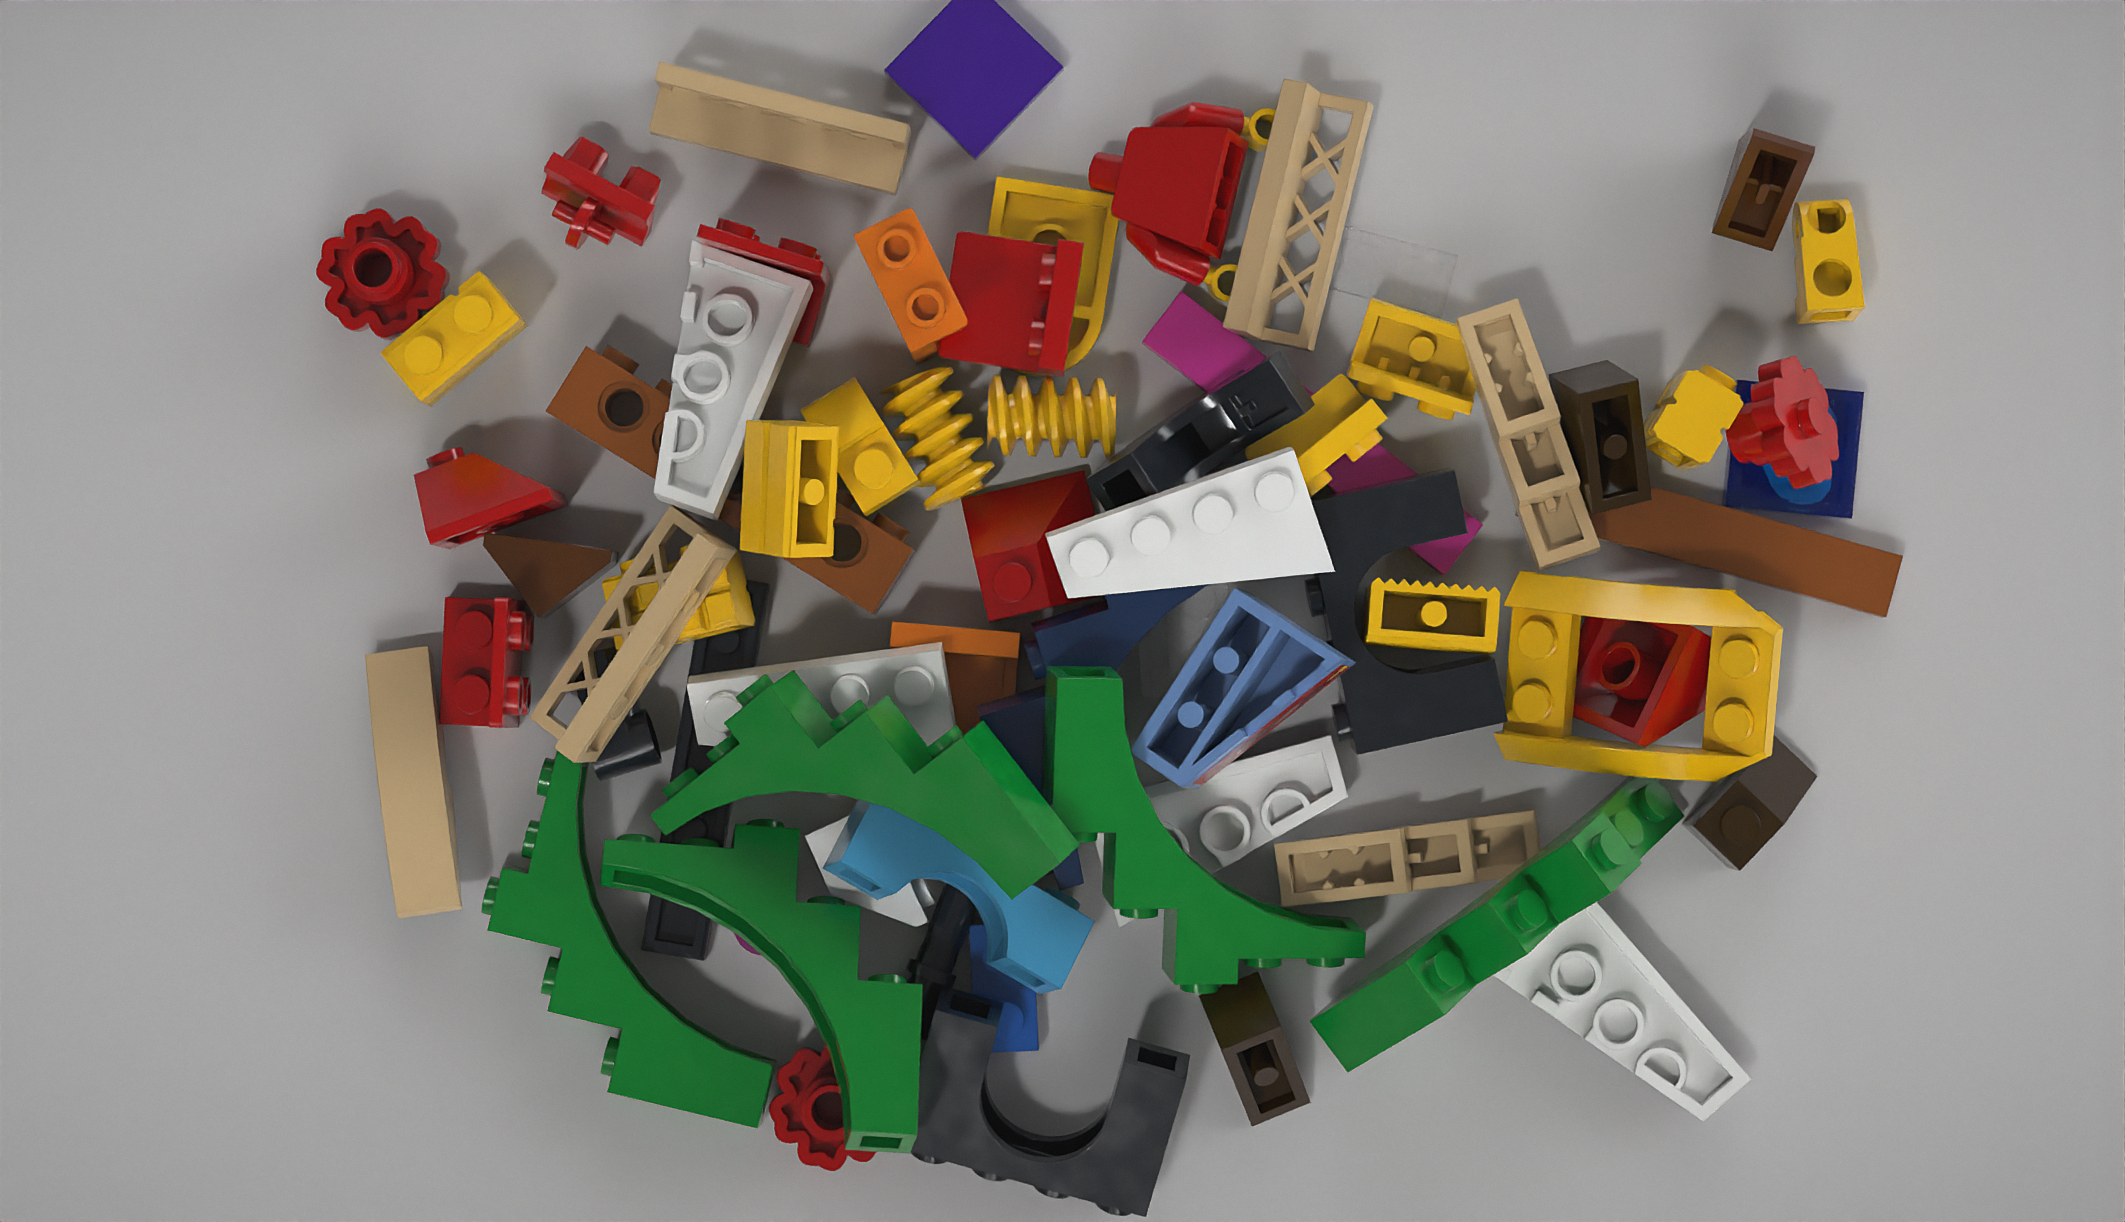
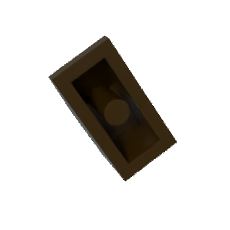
M1608 360L1549 374L1550 387L1561 415L1559 423L1581 480L1579 489L1588 512L1594 515L1652 500L1638 378Z
M1774 735L1771 756L1728 775L1682 825L1727 868L1740 871L1786 823L1818 776Z
M1258 971L1238 979V984H1223L1218 987L1217 992L1199 995L1251 1126L1311 1103L1280 1021Z

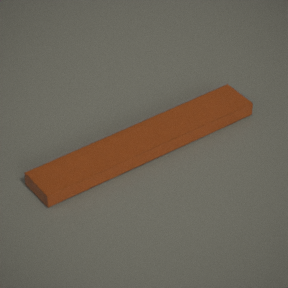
M1650 486L1652 500L1594 515L1588 512L1597 538L1600 540L1881 618L1887 617L1903 558L1902 555Z

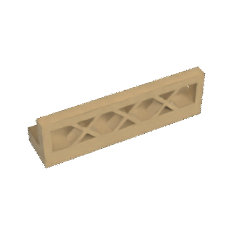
M659 61L655 76V82L659 86V91L648 130L650 134L896 196L912 135L909 124Z
M1283 79L1223 327L1251 340L1310 352L1314 351L1374 107L1369 101L1321 93L1307 82ZM1323 110L1353 114L1347 138L1326 151L1317 136ZM1315 149L1319 157L1311 162L1313 150ZM1342 157L1338 170L1334 162ZM1326 168L1335 182L1332 200L1312 213L1302 197L1305 183ZM1300 211L1304 219L1296 223L1298 212ZM1327 219L1323 232L1319 223ZM1311 230L1320 245L1317 261L1299 274H1296L1287 259L1290 244ZM1283 273H1285L1288 281L1281 285ZM1312 280L1308 294L1303 285ZM1293 292H1296L1305 307L1299 334L1271 329L1275 305Z
M669 506L529 717L559 740L554 748L574 763L596 762L737 551L733 546L676 506ZM679 527L692 536L693 540L673 570L668 572L664 546L676 528ZM655 563L656 574L645 576L652 564ZM658 583L659 591L637 624L633 625L629 604L630 597L638 586ZM619 615L621 627L610 629ZM622 636L623 645L601 678H598L594 651L602 639ZM582 669H584L585 681L574 683ZM587 689L588 697L569 726L553 715L567 692Z

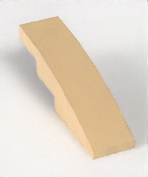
M1518 298L1457 318V326L1495 449L1538 572L1598 552L1601 546L1579 489L1581 480L1559 423L1561 415Z
M428 645L365 655L370 718L396 915L400 919L461 910L462 897L453 791L447 780L443 725L439 724L433 654Z
M1536 809L1274 844L1282 907L1409 893L1415 890L1504 879L1542 850Z

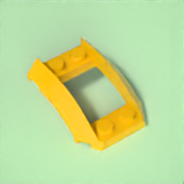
M1530 570L1519 572L1503 605L1512 607L1504 704L1508 722L1503 723V730L1493 733L1505 760L1613 775L1716 782L1772 755L1783 627L1765 612L1757 611L1736 594V589L1679 587L1579 576L1565 577L1541 574ZM1581 616L1652 623L1712 626L1702 748L1651 744L1644 748L1630 742L1572 736Z

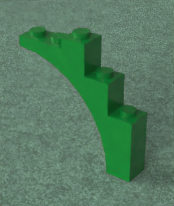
M1046 666L1042 796L1078 843L1094 842L1097 840L1098 833H1104L1102 895L1113 909H1120L1119 914L1121 916L1136 919L1157 917L1158 909H1164L1162 970L1174 985H1180V990L1184 992L1209 994L1218 991V984H1238L1239 959H1244L1245 965L1256 968L1280 967L1282 959H1306V963L1312 966L1334 968L1343 966L1345 958H1365L1366 933L1352 918L1301 913L1257 900L1214 877L1182 850L1160 822L1138 778L1125 730L1122 678L1110 666Z
M794 670L775 683L765 674L735 698L743 708L724 722L732 734L706 754L713 765L701 775H698L690 767L661 790L668 801L649 815L666 836L705 811L749 796L788 791L844 795L890 808L936 831L975 860L1011 900L1058 866L1080 845L984 721H981L965 735L955 725L927 746L888 695L869 709L860 699L832 720Z
M557 751L555 759L546 757L537 785V795L546 797L540 822L530 820L522 847V857L531 859L529 869L510 865L502 868L500 878L494 876L489 878L481 910L483 914L491 915L487 931L562 948L560 958L550 956L541 994L551 996L548 1012L622 1029L620 1039L610 1036L603 1057L601 1074L611 1076L608 1093L758 1129L763 1122L777 1060L724 1041L687 1019L649 985L621 948L598 901L585 843L583 801L589 762L574 763L559 751Z
M1629 776L1602 801L1532 858L1412 946L1343 990L1309 1022L1347 1073L1446 1015L1477 984L1528 955L1560 923L1611 894L1642 864L1640 859L1685 817L1673 801L1669 791L1660 784L1657 778Z
M755 819L747 822L746 825L735 824L730 848L719 847L717 842L703 838L687 839L682 841L681 844L655 843L652 837L643 834H624L617 837L616 840L604 839L600 886L649 893L694 909L739 935L781 973L807 1007L829 1051L842 1099L845 1150L910 1154L918 1130L923 984L906 983L904 977L895 974H876L870 976L868 981L858 980L861 906L845 905L844 900L833 896H815L809 898L807 902H796L800 829L785 828L782 822L773 819Z

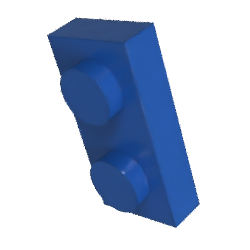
M970 925L972 994L1004 1003L991 1053L1039 1051L1036 992L986 963L987 933L985 925Z

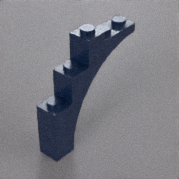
M1209 584L1102 595L1104 601L1032 622L1031 626L1035 640L1024 643L1035 680L1046 677V666H1110L1116 672L1133 646L1170 610ZM1046 685L976 706L980 722L984 721L1042 795ZM976 725L970 726L969 730L974 728ZM1077 848L1058 866L1046 874L1054 873L1060 891L1084 884Z

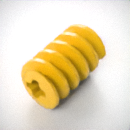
M937 367L921 372L879 393L895 394L882 409L885 417H905V420L893 431L894 439L897 441L915 440L916 442L904 453L909 464L925 463L926 465L916 475L920 484L915 487L936 488L923 503L927 511L955 502L989 486L990 484L983 485L981 479L995 466L992 460L972 461L971 455L985 443L982 437L962 438L960 432L974 420L972 413L952 414L950 410L964 396L962 390H941L940 385L954 373L952 367Z
M993 375L988 391L987 450L992 439L997 438L1002 454L1004 456H1011L1018 438H1023L1028 456L1037 457L1043 440L1048 439L1054 457H1062L1069 440H1074L1079 457L1088 458L1094 441L1099 440L1105 458L1110 459L1115 455L1117 389L1114 396H1109L1103 378H1095L1088 396H1083L1077 377H1070L1063 394L1058 395L1052 377L1045 376L1037 394H1032L1026 376H1018L1012 393L1007 394L1001 376Z

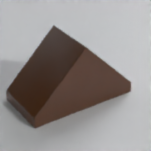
M1755 128L1744 135L1737 144L1713 223L1712 233L1773 251L1812 161L1815 147Z
M484 533L483 546L536 616L547 619L615 567L619 555L618 551L612 549Z

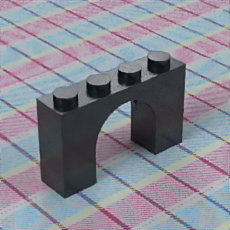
M1444 468L1310 498L1335 572L1315 573V578L1304 580L1309 609L1312 617L1323 615L1328 640L1324 642L1356 662L1336 678L1341 702L1331 704V711L1339 742L1350 740L1351 748L1359 755L1508 722L1496 662L1490 655H1479L1418 669L1398 668L1378 660L1367 650L1355 624L1354 604L1356 593L1364 575L1375 562L1386 554L1400 548L1468 533L1455 470Z
M942 986L920 1063L918 1130L911 1154L926 1163L942 1164L950 1162L971 1168L974 1173L987 1180L1005 1181L1010 1179L1032 1185L1038 1192L1048 1197L1064 1199L1071 1196L1093 1202L1101 1210L1112 1215L1127 1216L1132 1213L1146 1217L1187 1080L1190 1055L1128 1038L1111 1098L1102 1114L1089 1126L1075 1133L1062 1136L1033 1134L1017 1127L1003 1116L994 1104L987 1085V1065L1004 1003Z

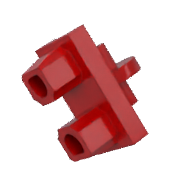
M579 137L565 152L563 157L553 152L544 166V172L547 173L541 194L557 202L552 216L570 225L565 244L578 250L588 236L608 246L616 233L642 247L651 233L655 203L661 183L660 178L639 166H631L619 186L600 177L608 164L609 154L603 147L584 137Z

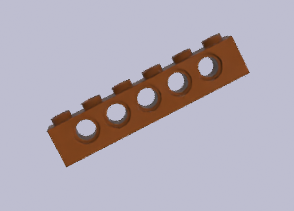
M608 344L601 355L586 346L547 407L546 412L655 479L665 413L669 411L673 384L661 378L656 387L653 388L634 376L640 364ZM625 392L639 394L643 401V413L640 419L630 426L616 425L611 417V405L614 399ZM837 487L833 528L846 525L857 529L862 541L859 553L853 559L845 562L833 560L831 557L781 558L876 616L916 552L912 547L904 543L911 532L879 512L872 523L850 510L855 502L854 497ZM742 492L728 494L718 518L739 532L741 531Z

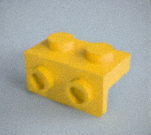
M1370 297L1347 368V377L1358 381L1357 391L1385 401H1392L1395 392L1419 400L1417 405L1419 411L1446 420H1453L1456 411L1470 415L1474 404L1473 397L1476 386L1457 324Z
M1343 374L1337 375L1311 396L1315 405L1304 415L1246 448L1244 455L1247 460L1250 461L1291 446L1294 449L1309 496L1311 497L1333 479L1326 471V468L1346 453L1351 461L1354 462L1380 442L1383 437L1376 428L1388 418L1372 398L1365 401Z

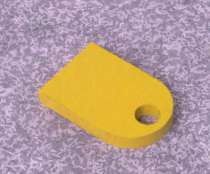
M997 176L987 235L1055 246L1058 245V239L1084 243L1065 371H1068L1079 364L1090 353L1101 331L1119 219L1111 215V204L1114 195ZM1010 369L1013 372L1031 377L1052 376Z

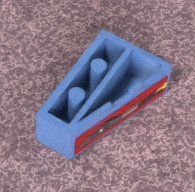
M1234 588L1134 742L1131 752L1180 787L1199 789L1356 662L1252 593Z

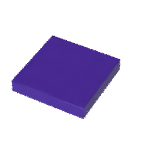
M951 0L884 69L885 74L975 161L1064 71V67L995 0Z

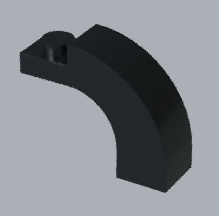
M1278 351L1246 371L1242 369L1171 414L1106 461L1088 476L1085 481L1105 511L1118 508L1202 478L1246 447L1304 415L1315 403L1282 353Z

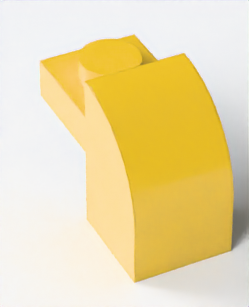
M855 376L800 410L806 422L840 426L838 473L865 516L870 515L920 484L916 474Z

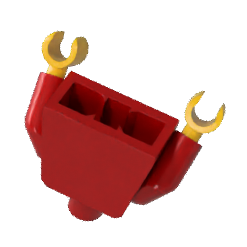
M1191 102L1156 117L1150 127L1132 128L1128 134L1123 156L1097 152L1089 167V186L1094 190L1114 193L1111 215L1126 223L1127 240L1155 269L1194 286H1198L1202 282L1206 283L1207 290L1212 297L1220 301L1229 302L1230 295L1223 294L1218 288V278L1223 272L1228 270L1235 275L1238 265L1224 263L1212 266L1210 265V258L1221 260L1247 148L1250 147L1258 152L1266 151L1269 139H1264L1258 135L1255 127L1256 121L1273 124L1276 110L1262 108L1251 117H1245L1242 110L1201 102Z

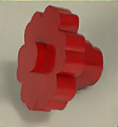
M382 208L370 210L365 215H351L344 224L345 237L329 238L322 245V259H320L317 265L316 275L321 282L331 287L325 297V307L331 314L339 318L345 328L353 332H362L370 327L375 335L384 340L395 339L422 318L421 311L429 312L445 298L444 290L448 286L450 274L445 267L435 261L440 254L441 243L436 236L427 231L421 221L413 216H406L396 222L392 215Z
M1796 356L1760 365L1758 367L1759 383L1753 384L1750 390L1752 402L1745 403L1732 425L1726 430V438L1732 454L1743 464L1752 462L1757 466H1762L1770 463L1774 473L1780 478L1787 476L1794 489H1800L1831 479V462L1839 458L1838 429L1834 419L1828 413V395L1822 384L1819 383L1816 373L1812 368L1803 369Z
M826 1045L821 1053L810 1047L798 1049L791 1058V1061H788L779 1069L777 1083L783 1092L776 1095L769 1104V1113L775 1122L774 1131L777 1139L783 1143H798V1158L803 1164L809 1166L819 1165L828 1171L840 1169L845 1163L847 1156L858 1162L870 1161L877 1152L845 1150L842 1099Z

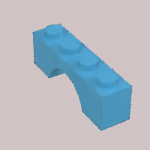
M862 800L857 801L823 866L824 870L876 900L897 893L915 879H934L954 886L973 902L983 919L987 933L986 963L1039 994L1062 989L1095 922L1078 911L1080 903L1076 899L1054 888H1046L1043 891L1032 884L1011 900L975 860L936 831L890 808Z

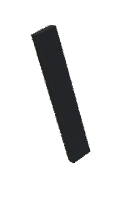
M746 580V589L750 595L755 617L754 626L694 640L688 679L689 676L756 667L770 590L769 583ZM687 685L670 782L690 767L698 775H701L713 765L706 754L716 746L698 745ZM733 802L699 814L666 836L661 831L659 843L681 844L682 841L687 839L703 838L713 840L719 844V847L725 848ZM650 894L641 950L704 961L706 960L713 920L694 909Z

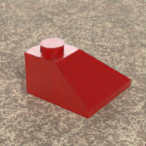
M462 447L452 448L427 458L426 462L429 469L414 474L425 532L430 545L446 549H452L482 538L484 533L493 534L568 506L563 493L479 454L471 453L465 455Z
M1084 470L961 499L989 623L1103 597L1102 595L1067 598L1045 536L1047 532L1095 516L1088 484L1085 481L1086 475Z
M1586 616L1580 629L1573 717L1639 746L1647 747L1705 711L1711 637L1690 625Z

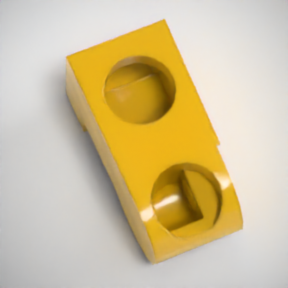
M1848 199L1795 202L1792 215V230L1796 257L1794 258L1797 297L1795 298L1797 324L1854 321L1865 308L1851 203Z

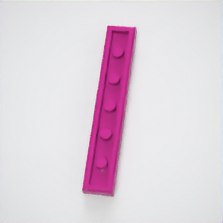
M1182 291L1142 341L1144 346L1204 392H1207L1242 369L1246 371L1267 358L1238 334L1224 328L1220 320ZM1303 385V387L1311 397L1314 393ZM1377 443L1354 462L1345 453L1328 466L1326 471L1333 479L1325 486L1335 493L1417 475V473ZM1463 509L1468 530L1467 534L1405 548L1441 576H1444L1483 524Z

